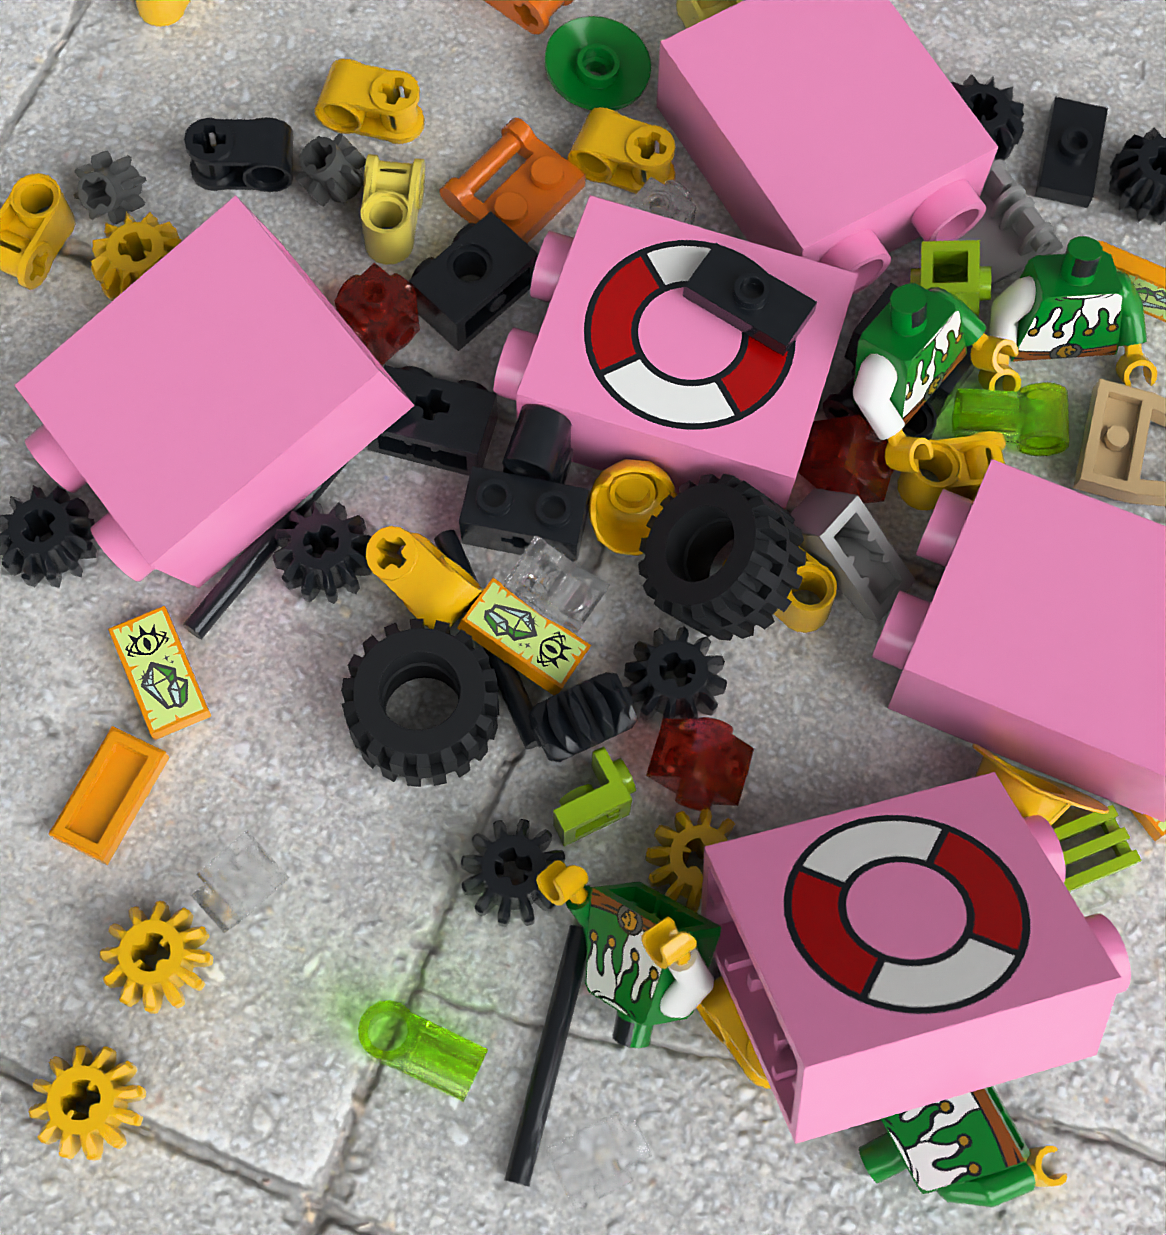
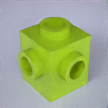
M980 240L922 241L921 268H911L910 283H916L925 289L931 287L945 289L960 298L980 317V301H991L992 267L980 266Z

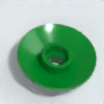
M586 16L566 22L550 37L545 51V71L553 88L568 102L586 110L603 107L615 111L629 106L643 94L651 75V59L643 41L629 27L610 18ZM590 72H597L600 75H594Z

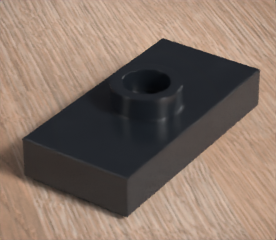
M1060 97L1054 98L1049 112L1035 197L1085 208L1089 207L1094 196L1108 111L1107 107Z
M718 243L714 244L684 285L683 297L782 356L785 355L814 314L817 301Z

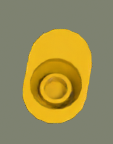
M973 743L972 747L983 756L974 777L995 772L1023 818L1041 815L1052 825L1071 805L1101 814L1109 813L1108 807L1098 800L1054 780L1015 767L992 752Z

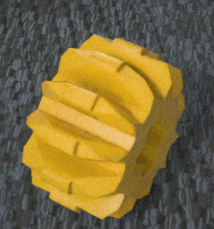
M126 212L124 225L116 227L105 222L104 233L106 238L92 240V251L95 258L91 261V269L95 279L101 283L104 294L113 301L182 240L179 238L177 229L170 221L159 225L158 219L149 212L141 222H136L134 217Z
M709 809L701 810L697 825L694 826L685 811L677 812L674 818L676 831L668 826L659 825L655 830L654 836L662 846L649 847L645 855L647 862L660 866V868L655 869L649 874V885L651 887H660L670 884V888L666 891L665 896L674 901H677L680 895L688 898L685 907L696 913L700 906V899H702L703 875L697 866L689 868L685 866L691 851H695L700 859H704V847L728 841L727 838L735 825L732 819L727 818L722 821L718 829L710 827L712 813Z
M157 901L152 908L150 920H148L145 913L138 906L129 909V918L133 926L128 931L119 924L114 923L110 925L109 933L120 941L119 947L101 949L100 959L106 963L116 965L107 972L103 980L110 988L123 986L119 998L120 1002L128 1007H132L143 997L144 1010L150 1014H157L162 1006L164 994L172 1006L178 1009L185 1005V997L180 987L187 983L194 990L201 991L205 982L197 974L193 973L194 967H207L213 964V956L209 952L197 949L210 936L203 926L190 928L194 916L188 909L181 908L171 917L169 906L164 901ZM158 944H160L170 955L169 959L158 960L154 971L144 962L146 955L156 954Z
M78 1045L74 1048L72 1054V1067L63 1058L58 1056L50 1059V1069L57 1076L53 1083L44 1079H36L33 1082V1089L47 1095V1101L30 1107L28 1111L29 1117L36 1120L50 1119L41 1128L38 1139L44 1144H51L60 1139L58 1154L63 1158L73 1159L82 1147L88 1160H100L103 1153V1137L112 1147L122 1149L127 1144L125 1135L118 1128L120 1124L124 1122L132 1126H140L143 1116L134 1111L127 1110L128 1103L140 1101L146 1097V1089L140 1085L125 1086L134 1077L137 1067L130 1061H125L115 1066L117 1053L109 1047L104 1046L93 1060L89 1047ZM87 1089L101 1095L100 1103L90 1106L89 1116L76 1111V1102L86 1099Z

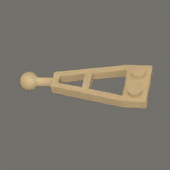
M1100 378L1092 388L1073 488L1131 504L1166 506V481L1140 479L1150 421L1166 428V398L1156 393Z

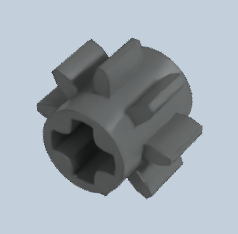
M341 133L334 140L328 137H316L303 148L298 156L303 171L295 178L321 206H325L330 198L333 201L345 204L363 186L364 181L360 168L365 166L366 158Z
M106 150L92 155L91 164L75 169L74 172L80 180L74 198L79 199L82 205L89 211V218L91 220L108 213L109 220L115 225L124 221L126 212L129 214V211L133 212L145 206L146 203L140 197L142 184L147 180L146 177L140 176L136 168L131 165L132 157L129 155L113 162L110 153Z

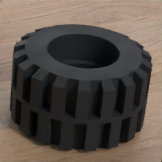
M713 474L701 476L698 485L689 480L679 486V494L675 498L668 495L660 503L663 507L662 511L657 517L652 515L646 525L651 529L648 537L641 538L639 551L645 554V558L638 562L639 575L647 579L642 586L646 595L655 600V606L708 637L712 635L719 640L731 641L733 635L741 639L753 636L754 626L758 625L766 629L775 622L772 615L778 609L783 612L786 611L792 601L787 599L791 589L799 590L803 579L802 576L797 574V569L806 565V552L797 547L804 541L801 529L793 524L795 519L788 511L746 481H740L735 476L723 474L720 479ZM734 539L727 561L715 574L710 576L711 566L716 555L725 544Z
M423 618L410 619L411 629L399 631L397 623L384 627L385 639L379 642L371 635L362 643L365 655L360 657L353 654L347 665L350 678H343L341 692L344 698L342 708L356 749H360L363 760L372 769L377 765L380 767L383 777L395 782L398 775L405 777L407 786L421 787L422 778H432L434 786L447 783L446 774L455 771L459 778L470 771L469 762L473 758L481 761L488 752L487 742L489 739L494 740L498 729V684L494 668L490 669L489 656L482 646L477 649L473 648L471 635L461 629L456 636H453L450 633L449 623L436 620L434 629L424 628ZM418 678H431L444 682L458 695V704L451 716L443 723L425 730L404 728L393 722L386 714L387 703L395 690L404 683Z

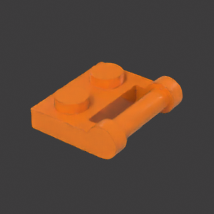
M515 117L502 128V137L461 177L450 178L440 188L439 192L443 201L467 222L476 224L491 211L528 244L585 187L586 174L537 138L526 122ZM516 153L526 159L483 203L474 196Z

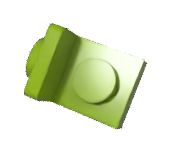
M604 746L592 752L591 763L592 770L601 787L594 790L592 784L580 786L565 794L559 800L561 806L553 810V826L564 847L630 815L632 803L630 794L636 792L634 780L624 761L619 758L612 762Z

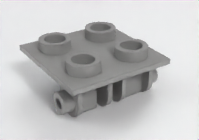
M995 158L980 195L981 200L986 205V211L970 231L957 239L980 240V266L992 267L991 286L1024 269L1028 260L1034 256L1053 254L1063 248L1062 243L1053 233L1054 227L1052 224L1044 221L1034 207V200L1031 197H1026L1025 188L1021 184L1017 185L1006 170L1007 164L1004 160H996Z

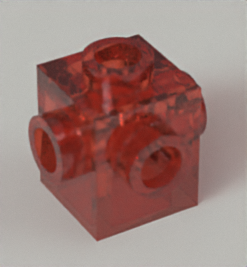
M375 262L361 275L356 274L346 280L341 286L337 298L334 299L338 313L382 366L395 353L407 346L415 334L420 331L416 291L404 277L397 273L389 275Z
M860 415L813 421L798 473L817 489L855 494L860 497L863 503L884 502L894 470L886 464L885 449L888 441L886 439L880 440L871 425Z
M701 717L699 719L663 718L646 776L676 794V803L692 810L701 811L702 809H709L710 811L712 805L738 806L749 772L754 748L733 735L734 728L730 724L709 717Z

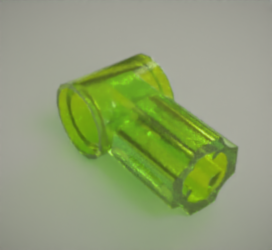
M1049 382L1029 384L1020 388L1017 392L959 388L954 399L952 434H954L955 438L986 431H996L1004 435L1006 444H1017V449L1026 455L1051 456L1059 454L1068 449L1070 444L1068 390L1064 386Z
M392 1000L380 1001L370 1006L362 1015L358 1026L361 1047L366 1056L373 1062L389 1066L464 1103L488 1052V1049L412 1013L402 1003ZM381 1018H397L404 1023L407 1029L405 1041L395 1050L385 1051L378 1049L370 1040L371 1028Z

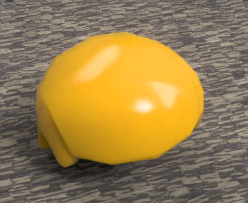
M623 459L603 470L594 481L588 501L589 519L597 540L616 554L633 556L644 554L639 551L641 538L648 537L651 529L646 526L652 515L657 517L663 509L660 503L668 495L673 498L677 496L675 486L668 473L651 461Z

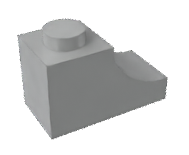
M814 488L791 513V516L795 519L793 524L801 529L804 541L799 546L833 573L837 589L852 602L864 618L879 622L892 608L899 591L906 592L916 581L858 495Z

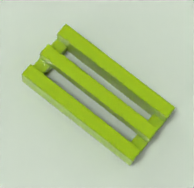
M1114 805L1108 806L1109 813L1093 812L1054 829L1059 842L1098 826H1101L1105 835L1063 852L1065 866L1112 847L1116 855L1114 859L1066 878L1064 885L1069 892L1132 867L1142 861L1137 850L1132 851L1128 845L1127 840L1130 839V836L1125 827H1119L1115 819L1119 815Z

